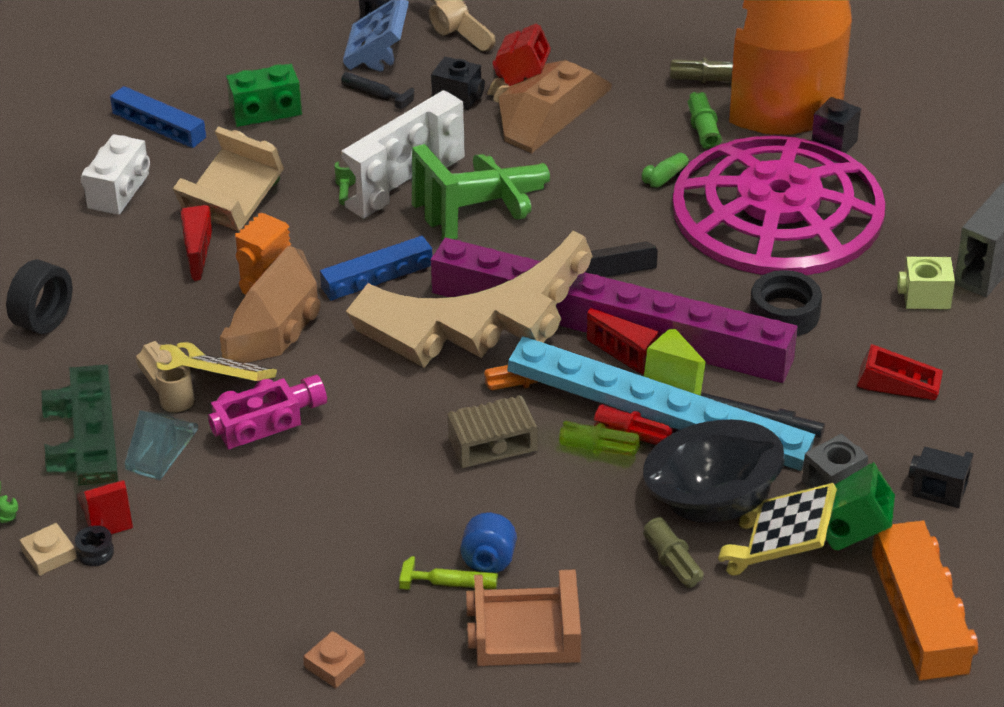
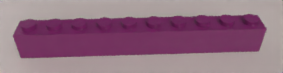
M445 237L431 258L432 293L446 297L478 293L518 277L541 261ZM586 272L578 275L569 287L568 294L564 300L555 305L561 317L559 326L587 333V312L590 308L658 331V338L667 330L676 329L705 360V364L779 383H784L795 358L797 325ZM598 326V331L602 332V328Z

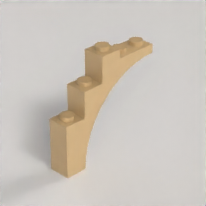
M572 231L562 244L540 263L518 277L496 287L458 297L416 298L385 291L368 283L346 310V313L356 331L423 368L426 367L432 358L440 353L446 340L482 358L489 348L497 344L503 330L519 338L525 336L542 343L547 338L552 337L561 321L555 305L564 300L568 294L569 287L579 274L587 270L593 256L585 236Z

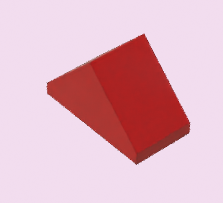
M124 480L77 493L88 526L99 525L105 527L111 534L133 528Z

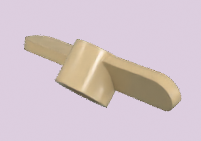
M430 0L435 4L429 10L430 20L438 33L447 35L457 30L482 51L493 49L495 45L493 33L469 14L462 0Z

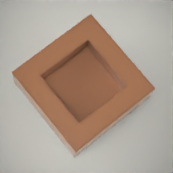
M334 631L329 633L303 656L304 667L334 688L342 684L365 663L364 651Z

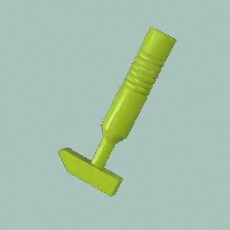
M412 556L404 561L399 580V589L410 590L412 579L429 580L434 585L475 588L474 575H483V589L496 590L498 573L438 568L430 572L414 571L415 557Z

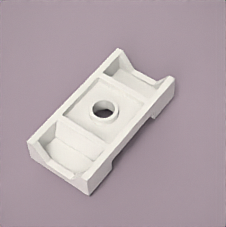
M443 90L342 150L341 157L356 176L357 191L356 195L345 201V207L365 219L390 203L389 191L412 178V147L426 144L446 168L464 158L463 101Z

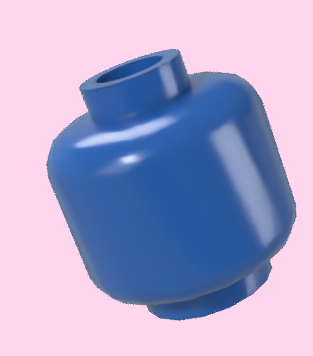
M492 512L480 513L472 517L465 527L460 546L463 561L476 572L498 573L504 570L512 561L517 540L515 527L504 516Z

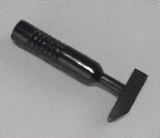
M344 72L341 77V83L384 99L389 97L395 99L394 107L399 109L404 108L414 100L413 87L403 94L391 91L389 86L349 72Z

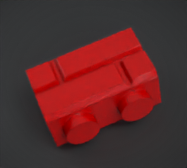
M536 23L523 28L522 32L518 30L506 35L500 49H498L496 59L493 60V67L496 75L499 78H503L509 86L524 81L525 77L529 79L542 73L551 47L540 25Z

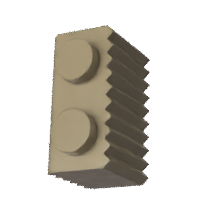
M520 395L516 398L499 399L493 404L488 402L486 405H483L481 403L478 407L473 405L472 407H464L456 412L450 411L448 413L449 442H451L461 468L538 450V428L523 397Z

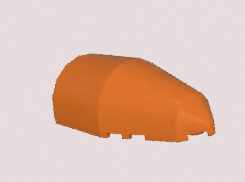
M744 0L742 8L748 10L744 28H737L734 39L729 123L763 134L793 135L811 131L813 129L814 113L830 97L844 100L852 24L849 0Z

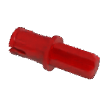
M602 404L598 407L594 417V421H599L594 423L596 429L624 436V439L629 442L637 439L657 445L672 434V429L668 425L642 418L640 412L637 411L628 413Z

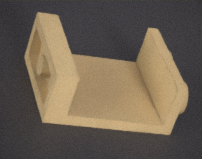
M218 126L215 134L222 148L196 184L180 178L173 187V190L181 208L207 205L210 208L211 221L240 232V229L243 228L284 168L278 155V150L267 141L259 142L246 137L240 131H230Z

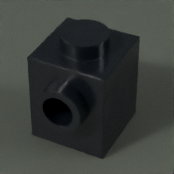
M444 56L431 73L432 97L445 90L462 100L463 109L469 110L476 99L482 97L485 89V81L481 78V65L464 59Z
M830 97L814 113L811 141L833 147L846 154L858 141L861 108L844 100Z

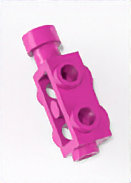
M317 374L301 379V384L289 387L284 378L277 381L263 379L253 389L238 394L235 391H227L221 394L217 401L211 402L212 413L208 414L209 426L215 437L221 436L226 447L231 449L301 425L300 408L309 406L312 409L326 404V390L321 378Z

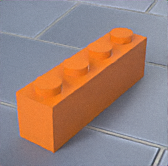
M924 520L892 524L891 528L875 534L872 557L919 681L970 674L972 658L978 653V641L974 630H968L965 623V609L961 598H955L953 593L950 570L947 566L943 567L940 561V549L937 538L930 536Z

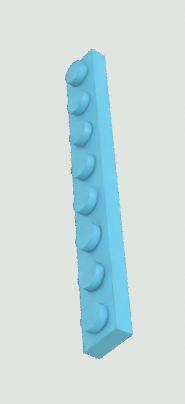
M522 336L508 360L507 371L629 413L633 411L640 412L641 417L679 430L713 420L732 419L757 423L770 429L781 440L785 454L784 465L799 471L803 468L805 453L811 450L815 437L813 433Z

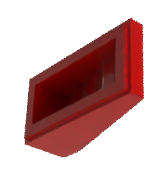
M207 205L182 208L181 211L183 237L191 279L194 281L201 280L212 235L210 208Z
M590 308L587 312V340L636 372L644 374L647 349L658 339V331ZM598 326L602 328V332L598 331Z
M871 344L862 361L856 386L872 391L936 400L939 395L943 370ZM920 379L927 380V383L921 382Z

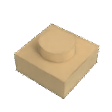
M57 523L19 539L22 552L39 576L77 559L75 547Z

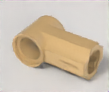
M156 341L144 345L142 351L136 356L137 365L159 394L161 407L169 412H182L189 409L195 400L190 368L188 366H181L172 370H161L156 366V363L164 362L169 364L172 360L171 353L168 350H159L161 345Z

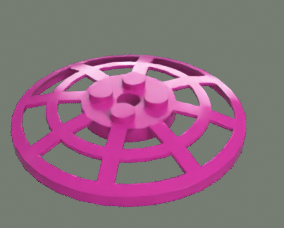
M756 136L737 139L717 145L693 159L680 173L674 186L672 203L674 219L681 233L694 247L721 264L759 275L781 270L811 275L841 267L861 256L873 245L879 237L885 217V199L882 189L875 177L864 165L833 147L811 140L784 136ZM763 153H782L780 160L759 161L752 156ZM722 155L728 156L711 170L709 176L689 178L707 162ZM796 155L812 159L823 166L809 169L794 161ZM825 157H828V158H830V159H832V160H834V161H836V162H838V163H833L831 160H829V159H827V158H825ZM736 161L747 167L740 176H720L727 167ZM846 173H856L869 186L875 196V206L854 197L853 185ZM835 175L842 185L843 193L823 188L820 178ZM716 187H737V199L723 205L717 196ZM705 188L706 201L713 213L696 224L685 206L684 190ZM822 200L840 204L836 212L825 220L816 213ZM851 209L872 217L865 229L844 245H841L831 231L847 218ZM744 210L750 216L764 221L763 226L748 223L736 217L735 214ZM805 220L809 225L796 229H777L778 224H790ZM724 222L727 226L741 233L760 238L757 254L729 247L712 238L707 233ZM818 236L828 250L821 254L805 257H771L774 240L795 241Z

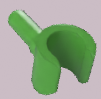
M336 162L334 164L335 182L340 187L339 203L345 205V201L348 200L349 187L355 184L356 176L349 167L341 168L339 162Z

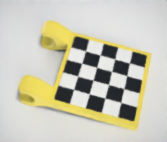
M189 342L178 343L177 347L171 344L161 345L159 350H168L172 355V360L169 364L164 362L156 363V366L161 370H172L181 366H188L254 381L274 378L277 372L276 369L205 355L194 344ZM179 348H186L189 352V357H187Z
M834 483L767 499L754 510L742 515L739 521L740 527L749 529L754 526L749 547L729 544L721 548L718 560L720 562L731 560L727 565V573L738 575L750 564L822 548L837 491Z

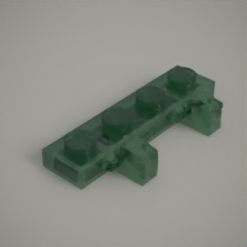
M108 364L69 367V386L61 389L41 390L43 417L56 415L64 418L67 415V418L73 417L74 438L70 439L69 442H62L57 446L44 444L47 472L77 471L78 486L118 482Z

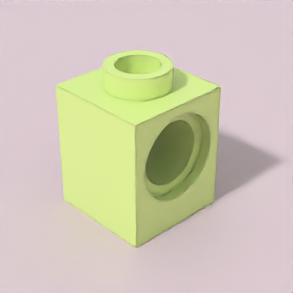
M906 257L904 272H898L897 277L898 294H904L906 309H951L955 284L951 257Z

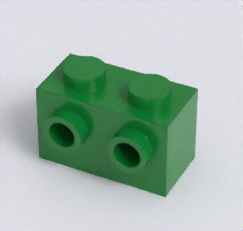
M292 63L285 65L276 64L269 68L252 71L243 70L236 74L226 75L229 107L236 127L302 115L300 83Z

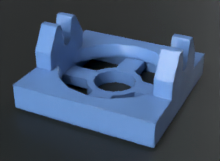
M391 0L352 24L343 58V63L349 70L363 62L369 68L380 72L384 69L382 60L390 66L393 65L394 55L393 49L390 46L400 40L409 4L407 0Z

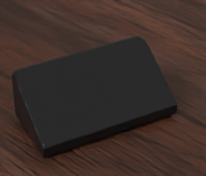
M645 241L591 251L593 257L585 272L608 277L657 268L658 249L655 245Z

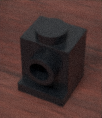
M924 446L921 456H913L908 472V478L914 479L912 496L960 508L969 483L974 453L966 451L964 456Z

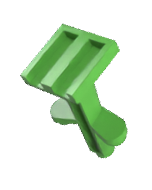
M426 144L412 147V205L414 208L425 206V221L431 227L442 225V240L445 237L456 240L458 237V208L461 206L502 198L515 219H525L527 214L531 212V202L525 193L544 189V184L550 182L548 167L544 163H540L537 165L500 168L495 164L491 156L478 154L473 157L474 172L451 174Z

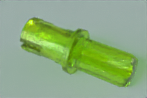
M566 420L562 423L563 427H561L559 435L560 445L586 448L598 455L601 451L633 456L638 452L640 438L635 433L606 429L605 425L598 423L597 426L578 424Z

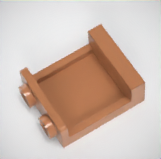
M559 570V587L485 590L483 589V575H474L475 591H466L467 616H476V623H467L468 649H477V666L581 662V627L576 570Z

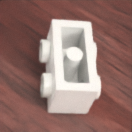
M113 134L104 147L99 149L97 156L89 167L83 170L81 176V185L85 189L87 207L89 209L120 215L149 174L150 158L146 155L144 140Z

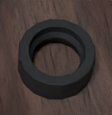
M39 259L28 261L19 268L7 292L6 309L11 322L14 325L39 334L49 333L60 325L67 314L72 299L73 285L68 271ZM44 286L41 300L36 307L37 297L39 295L40 290Z
M781 270L764 274L754 282L752 287L750 314L797 325V336L808 333L817 326L820 318L822 304L820 286L812 278L795 271ZM775 298H790L803 303L805 306L796 309H782L770 305L767 301Z

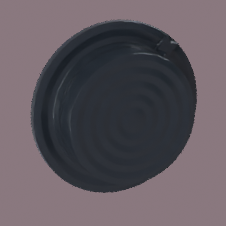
M713 420L683 428L659 442L645 460L643 477L650 493L660 501L669 504L670 508L677 515L696 522H721L749 513L766 499L772 482L778 477L783 468L785 454L782 442L778 436L762 425L743 420Z

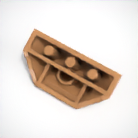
M566 60L545 64L541 74L529 79L525 77L524 81L512 85L498 96L505 142L532 154L610 91L612 83L594 72Z
M287 246L249 289L235 311L230 327H225L220 335L222 358L249 363L282 355L291 343L297 341L301 331L309 321L317 317L320 310L317 283L303 250Z

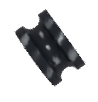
M99 525L89 526L79 531L75 537L77 556L84 565L100 566L111 560L114 555L112 535L105 527Z

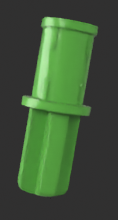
M692 92L687 102L692 115L690 122L692 127L697 130L700 144L703 148L711 149L722 142L721 134L716 125L717 115L710 108L705 93L700 92L697 94Z

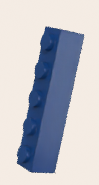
M125 86L110 96L112 113L191 148H194L206 138L205 123L202 119Z
M419 236L319 270L321 289L331 301L363 290L368 283L375 286L430 267L433 256L432 247L423 236Z

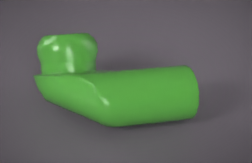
M676 153L660 162L656 167L648 165L643 169L642 181L650 184L653 188L661 187L688 165V158L683 153Z

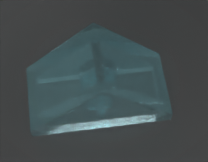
M140 410L126 457L125 469L161 480L198 431V424L164 413Z

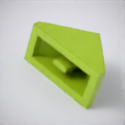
M669 329L648 347L644 377L701 396L705 360L676 329Z

